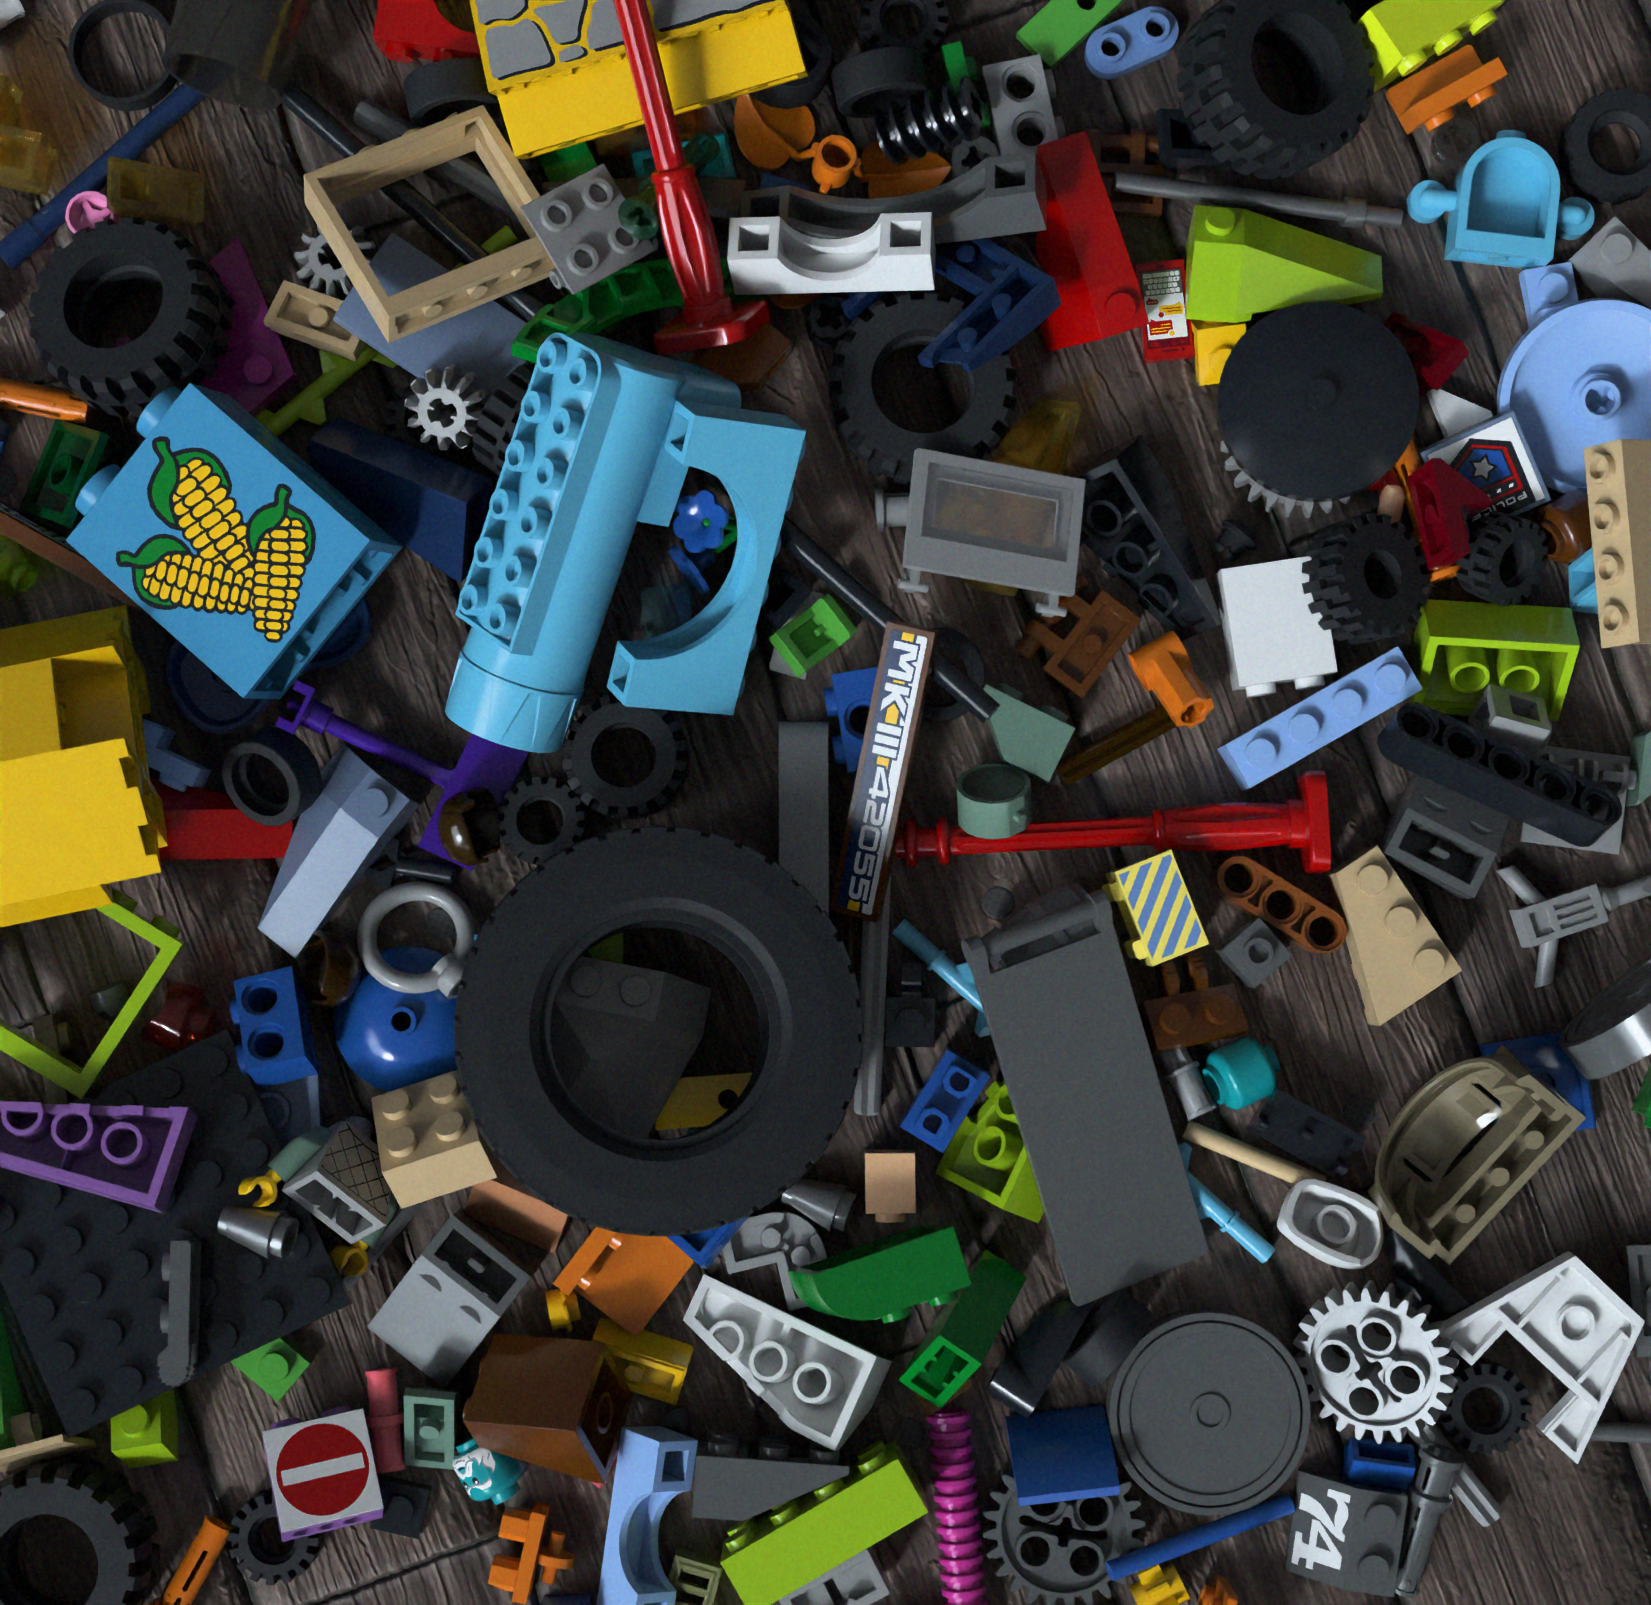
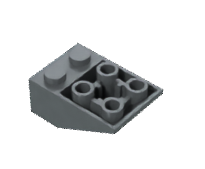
M1414 773L1378 843V847L1388 862L1460 899L1475 898L1497 855L1511 816Z
M459 1209L450 1216L368 1324L367 1328L445 1389L538 1269L467 1215L462 1209Z
M713 1430L710 1432V1437L700 1438L696 1454L692 1517L744 1521L849 1475V1447H841L839 1451H833L811 1439L810 1444L790 1443V1437L782 1434H761L760 1441L740 1439L739 1432Z

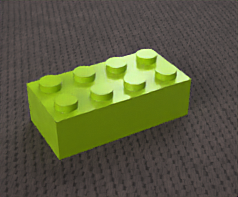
M879 1440L862 1449L856 1455L859 1461L850 1466L849 1475L772 1508L771 1513L757 1521L751 1517L737 1522L727 1530L729 1537L724 1539L720 1563L744 1605H771L929 1512L925 1490L896 1440L887 1445L882 1440Z

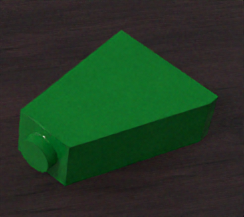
M986 1249L967 1270L972 1285L956 1290L958 1298L944 1305L899 1378L900 1382L939 1409L983 1363L1027 1279L1026 1276L1011 1267L1007 1261L998 1258Z

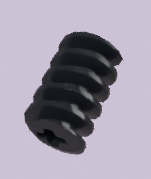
M967 75L961 77V93L958 94L950 82L942 84L943 99L939 100L932 88L924 90L925 105L921 106L914 94L906 97V112L903 111L896 100L888 103L889 118H886L880 109L875 108L873 113L875 134L885 156L893 164L899 166L907 163L909 158L917 160L924 157L927 151L935 154L942 151L945 145L953 148L960 145L963 139L969 142L978 139L982 131L984 118L978 92L972 80Z

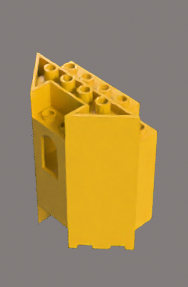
M127 604L0 630V928L112 905L111 883L162 872L159 848L168 846L163 801L150 781L142 715L151 713L146 669L133 648Z

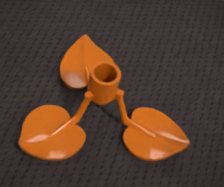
M750 94L737 98L734 111V130L738 146L743 155L752 164L767 171L779 170L787 163L790 157L796 162H802L814 157L812 175L816 182L821 185L818 192L820 194L827 195L829 188L835 189L843 186L849 180L851 172H853L858 182L868 183V199L898 197L940 186L951 170L949 162L938 154L928 151L920 159L909 158L907 163L899 166L895 165L885 156L878 141L867 146L860 159L857 157L853 143L841 135L827 136L820 143L815 142L811 148L807 149L814 138L815 122L811 111L806 105L782 109L770 107L754 99ZM823 293L768 294L775 306L781 309H793L810 304Z

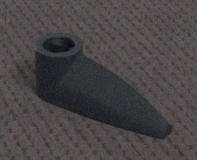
M1392 1228L1386 1232L1385 1241L1389 1261L1403 1298L1410 1291L1414 1293L1412 1307L1416 1310L1427 1304L1432 1306L1430 1313L1426 1317L1429 1323L1445 1321L1471 1306L1412 1244ZM1453 1348L1446 1354L1449 1357L1458 1359L1459 1363L1464 1360Z
M1068 1297L1043 1313L1024 1331L1002 1358L984 1393L1025 1418H1029L1070 1348L1095 1300L1085 1305L1077 1306Z

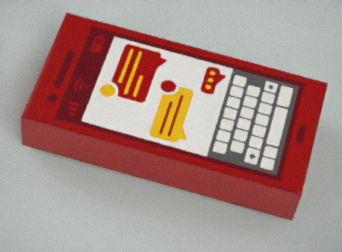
M1184 259L1135 264L1134 271L1150 323L1140 327L1144 364L1193 359L1195 351L1191 319H1185L1186 274Z

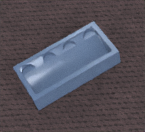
M393 232L369 263L388 297L450 272ZM354 286L333 318V321L416 377L425 379V371L432 366H436L444 373L445 368L449 364L457 365L460 379L470 371L475 372L476 378L471 384L473 389L476 390L480 387L488 388V395L479 402L486 405L498 385L519 365L522 366L526 362V360L512 356L511 343L527 323L493 300L391 343H388Z

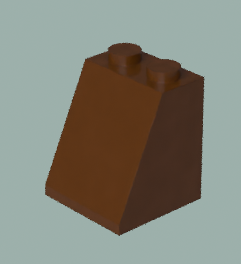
M494 1333L488 1352L484 1353L481 1357L479 1377L473 1394L465 1402L463 1422L480 1448L594 1483L606 1484L620 1440L621 1428L624 1427L633 1394L605 1342Z

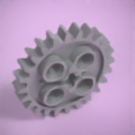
M1373 1280L1367 1282L1361 1294L1357 1286L1353 1282H1349L1343 1289V1296L1333 1288L1325 1296V1302L1318 1299L1310 1308L1312 1315L1306 1314L1300 1322L1299 1327L1304 1332H1300L1297 1335L1293 1345L1301 1349L1294 1357V1360L1299 1367L1306 1368L1302 1371V1375L1306 1385H1312L1313 1387L1309 1393L1310 1402L1321 1400L1325 1404L1319 1417L1323 1419L1333 1413L1339 1418L1336 1430L1339 1432L1348 1423L1355 1425V1437L1358 1440L1362 1438L1367 1429L1372 1430L1378 1444L1382 1443L1389 1430L1397 1442H1402L1407 1433V1428L1415 1436H1419L1426 1426L1425 1422L1433 1426L1441 1415L1439 1410L1445 1411L1452 1400L1448 1393L1453 1392L1458 1384V1379L1450 1374L1455 1372L1459 1365V1360L1445 1356L1451 1351L1455 1341L1448 1338L1439 1339L1438 1335L1446 1324L1444 1320L1429 1323L1426 1319L1432 1306L1427 1304L1416 1310L1412 1307L1414 1293L1411 1291L1402 1300L1395 1298V1286L1392 1283L1388 1285L1383 1294H1378ZM1375 1322L1384 1325L1389 1330L1391 1336L1386 1337L1378 1334L1373 1329L1371 1323ZM1348 1325H1353V1326H1355V1328H1356L1357 1330H1355V1329L1349 1327ZM1331 1344L1343 1347L1348 1352L1350 1358L1338 1356L1333 1351ZM1400 1366L1413 1368L1418 1373L1420 1379L1407 1377L1402 1372ZM1359 1387L1372 1390L1378 1400L1366 1398L1361 1393Z

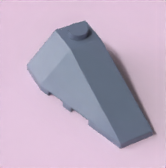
M342 744L320 772L322 778L320 795L313 805L299 816L258 925L260 931L295 959H298L304 952L305 945L308 942H312L316 937L314 931L321 930L363 878L367 868H371L383 853L381 852L391 838H395L420 806L417 801L345 744Z

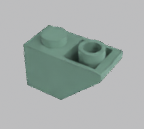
M997 682L995 688L986 684L983 690L1000 704V707L987 722L1001 763L1019 768L1028 776L1044 784L1048 783L1075 730L1074 727L1066 724L1069 716L1046 704H1042L1038 710L1021 702L1024 694L1002 682Z

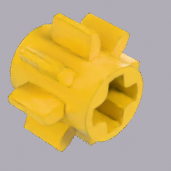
M1158 1564L1139 1571L1137 1575L1140 1580L1128 1586L1137 1605H1179L1190 1599L1174 1564L1163 1569Z

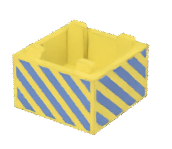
M1171 849L1158 852L1105 874L1108 884L1103 885L1101 889L1106 893L1110 902H1116L1131 939L1124 942V947L1129 958L1139 959L1141 965L1155 966L1209 944Z

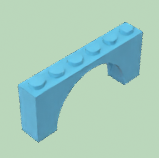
M676 399L664 450L682 465L695 467L718 477L728 492L735 510L737 546L731 569L722 587L711 602L690 621L657 637L644 640L617 641L607 688L624 706L723 715L734 714L737 698H740L744 691V671L748 655L754 649L757 640L756 624L760 609L768 598V578L772 562L780 551V531L784 515L791 507L793 501L792 484L797 465L802 461L806 450V430L786 415Z

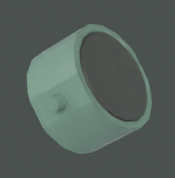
M998 763L983 764L963 772L956 782L958 823L966 833L978 838L1003 839L1012 837L1028 828L1032 820L1031 783L1029 776L1023 770L1012 765Z

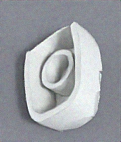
M1316 1179L1299 1181L1287 1192L1280 1210L1277 1227L1296 1246L1329 1265L1345 1269H1363L1378 1257L1383 1243V1227L1380 1210L1375 1204L1355 1192Z

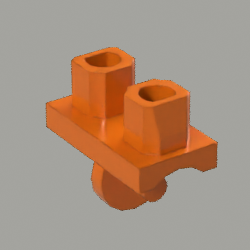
M536 1501L533 1509L506 1507L503 1512L498 1537L523 1542L524 1546L521 1558L499 1553L494 1555L488 1584L513 1592L511 1602L526 1605L528 1595L532 1592L538 1564L543 1565L540 1581L546 1584H555L558 1569H571L574 1567L575 1555L563 1550L565 1533L551 1531L548 1546H542L550 1504Z

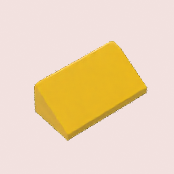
M600 1318L592 1341L605 1342L631 1392L676 1405L693 1353V1346L646 1330H642L639 1335L633 1336L614 1320Z

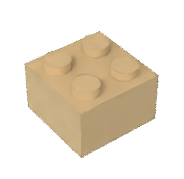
M458 1070L371 1098L381 1172L401 1209L497 1178L493 1152L475 1125L462 1092Z

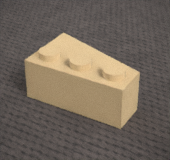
M1378 845L1365 847L1325 874L1335 910L1346 924L1347 936L1345 939L1352 960L1351 967L1359 985L1365 1006L1364 1013L1369 1025L1381 1026L1462 971Z

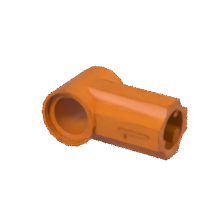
M1173 630L1128 653L1129 661L1140 683L1147 692L1153 690L1177 727L1188 726L1191 728L1205 721L1207 714L1214 708L1212 697L1193 671L1188 653Z

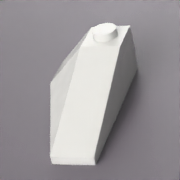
M703 1274L683 1318V1321L747 1382L746 1385L757 1396L762 1397L791 1430L833 1451H839L872 1408L892 1361L705 1274Z

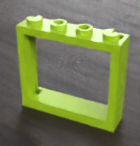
M112 887L113 904L95 909L151 942L161 950L85 1067L78 1066L0 1018V1050L80 1099L85 1098L91 1092L187 944V942L177 937L181 932L180 928L158 914H155L152 920L144 917L134 910L138 902Z

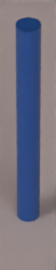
M1284 1494L1105 1562L1107 1573L1110 1579L1115 1581L1295 1512L1293 1501L1288 1494Z

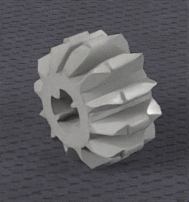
M342 219L343 222H344V224L346 225V227H347V229H348V226H347L346 221H345L344 219ZM317 225L320 235L316 238L309 233H302L301 239L309 249L295 252L294 258L296 261L304 265L296 274L301 282H310L309 289L320 293L326 292V295L340 299L341 291H344L347 296L354 285L343 267L334 270L331 266L333 262L330 258L335 254ZM357 225L350 229L349 232L369 264L372 260L370 257L375 254L377 247L372 240L364 241L366 232L361 226Z
M449 364L445 368L444 373L436 366H432L425 371V379L417 377L410 386L416 395H410L406 398L404 406L417 412L408 420V426H423L425 431L421 434V442L427 443L431 438L437 436V444L440 451L447 450L451 446L452 441L461 449L470 444V436L474 435L478 419L485 406L479 402L488 395V388L480 387L474 390L471 386L476 378L475 372L470 371L460 379L456 364ZM443 402L445 405L453 404L456 411H443L440 403Z

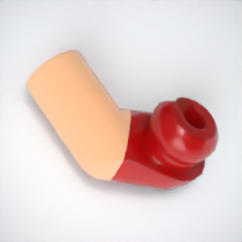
M1392 468L1377 483L1367 488L1369 491H1378L1380 502L1376 516L1381 514L1392 516L1391 524L1400 521L1405 503L1404 490L1396 470Z

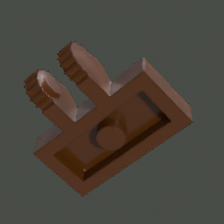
M1197 952L1186 954L1183 958V968L1190 992L1180 994V980L1171 959L1155 966L1156 979L1158 980L1162 998L1143 1001L1138 1006L1152 1054L1243 1035L1249 1030L1235 984L1230 983L1208 988V973L1206 967H1204L1202 957Z

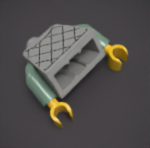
M359 1116L350 1117L346 1121L341 1120L329 1128L318 1126L290 1141L267 1164L271 1169L264 1176L248 1177L241 1182L238 1188L239 1195H246L254 1189L256 1184H259L262 1193L260 1198L252 1204V1207L269 1206L275 1201L278 1192L277 1184L283 1180L285 1182L282 1189L284 1193L352 1244L351 1246L340 1245L335 1247L331 1251V1255L337 1269L343 1268L347 1264L348 1259H350L349 1264L344 1270V1275L353 1277L359 1276L367 1270L369 1261L365 1251L368 1246H375L397 1209L394 1194L381 1172L378 1145L371 1140L373 1125L369 1120Z

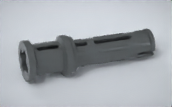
M1431 1442L1420 1445L1418 1455L1422 1460L1417 1477L1407 1489L1411 1505L1403 1530L1395 1593L1409 1598L1418 1596L1419 1586L1440 1515L1446 1512L1452 1505L1451 1486L1456 1470L1462 1469L1464 1464V1457L1459 1452L1450 1447Z

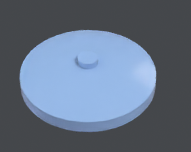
M1592 298L1572 302L1539 319L1520 337L1511 350L1499 379L1497 414L1510 408L1514 410L1544 484L1547 487L1564 494L1572 491L1587 494L1583 448L1619 439L1651 440L1650 309L1637 303L1616 298Z

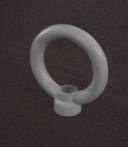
M405 882L383 891L368 905L358 926L357 948L361 961L367 971L384 986L395 991L411 994L427 993L439 989L448 999H454L457 997L461 976L474 944V935H477L476 925L467 905L451 890L431 882ZM411 901H426L444 909L451 916L457 933L453 952L442 957L431 971L419 974L405 973L393 968L383 959L377 946V931L383 918L395 907Z

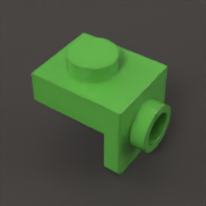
M827 593L806 611L776 631L768 640L797 678H799L840 648L857 633V629L852 624L846 609L836 603L833 597Z

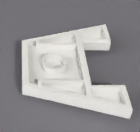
M1567 1251L1444 1321L1446 1324L1439 1336L1442 1339H1454L1453 1349L1471 1366L1505 1330L1519 1341L1569 1388L1568 1392L1543 1417L1536 1427L1578 1464L1645 1321L1578 1257Z

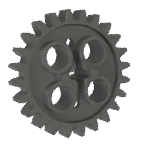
M1002 1470L1000 1475L1006 1488L990 1487L989 1489L990 1496L998 1502V1506L983 1507L984 1516L995 1521V1524L983 1527L982 1535L984 1538L997 1540L985 1549L987 1557L1003 1558L994 1568L996 1575L1001 1577L1012 1572L1013 1575L1008 1583L1009 1590L1013 1593L1022 1586H1027L1025 1597L1029 1604H1032L1039 1594H1043L1045 1605H1055L1057 1598H1063L1065 1605H1074L1075 1597L1079 1596L1083 1598L1086 1605H1093L1092 1592L1097 1589L1106 1598L1112 1597L1107 1584L1111 1579L1107 1573L1105 1562L1130 1553L1129 1548L1144 1547L1143 1539L1132 1533V1530L1144 1527L1145 1521L1142 1516L1130 1514V1512L1141 1505L1138 1496L1123 1497L1132 1486L1128 1477L1119 1479L1120 1495L1100 1497L1105 1500L1103 1512L1094 1518H1087L1079 1513L1080 1505L1085 1499L1053 1502L1046 1508H1037L1033 1505L1019 1506L1013 1474ZM1023 1515L1032 1516L1036 1520L1047 1522V1524H1024L1019 1519ZM1063 1517H1069L1071 1525L1075 1529H1066L1064 1536L1058 1537L1052 1525H1060ZM1079 1530H1103L1107 1532V1536L1103 1539L1095 1538ZM1039 1536L1047 1541L1046 1550L1038 1557L1025 1556L1021 1552V1546L1027 1538ZM1081 1546H1089L1096 1551L1094 1561L1085 1567H1077L1070 1562L1072 1552ZM1125 1577L1115 1580L1123 1585L1127 1583Z

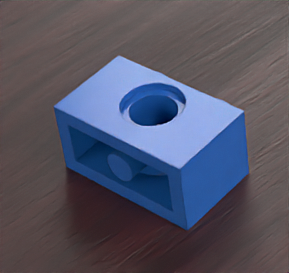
M878 667L831 674L832 687L823 688L828 717L837 716L841 735L831 736L836 766L846 764L847 775L857 774L864 734H859L851 728L849 718L859 708L870 709Z

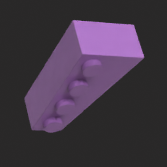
M0 1101V1167L165 1214L198 1116L189 1107L169 1106V1108H154L140 1105L94 1106L81 1103L66 1105Z

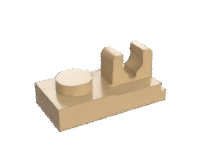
M283 280L263 320L264 325L270 327L273 332L357 362L366 344L333 321L334 315L340 308L343 300Z

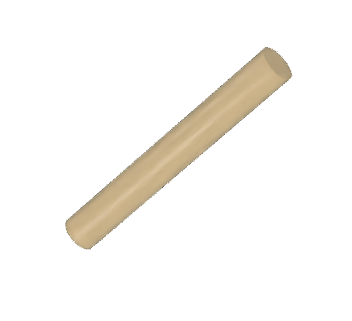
M1187 1120L1183 1128L1181 1138L1294 1185L1305 1179H1316L1326 1182V1176L1192 1120Z

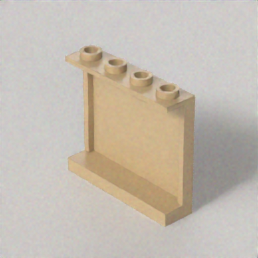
M1619 439L1583 448L1601 648H1612L1630 644H1651V440Z

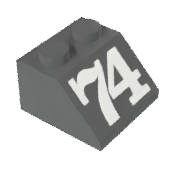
M1298 1469L1293 1499L1295 1512L1291 1514L1284 1569L1343 1590L1394 1598L1408 1496L1398 1488L1347 1482L1339 1475Z

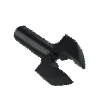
M392 838L381 852L386 853L390 860L395 861L396 866H390L384 871L367 868L364 872L375 886L385 888L393 887L394 882L403 876L444 884H453L457 877L456 866L407 857L401 849L402 840Z

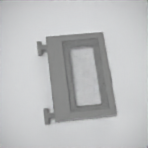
M917 448L914 450L902 561V567L907 569L905 579H898L897 588L904 589L903 592L915 593L917 591L927 593L929 584L920 582L921 571L1045 592L1043 603L1038 602L1036 605V612L1042 613V616L1053 617L1055 615L1065 617L1067 608L1058 606L1059 596L1071 597L1075 595L1086 480Z

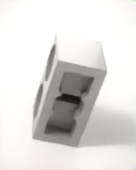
M1040 54L982 66L980 85L984 103L988 106L991 113L989 127L992 141L996 145L1000 156L1036 151L1037 154L1038 145L1066 137L1063 119L1061 116L1054 117L1050 99L1056 98L1053 72L1051 69H1043ZM1014 82H1023L1030 87L1032 94L1027 98L1018 99L1010 95L1007 86ZM1023 129H1033L1041 135L1043 141L1036 146H1026L1019 141L1017 133Z
M872 1546L783 1597L779 1602L781 1605H870L890 1594L889 1579Z

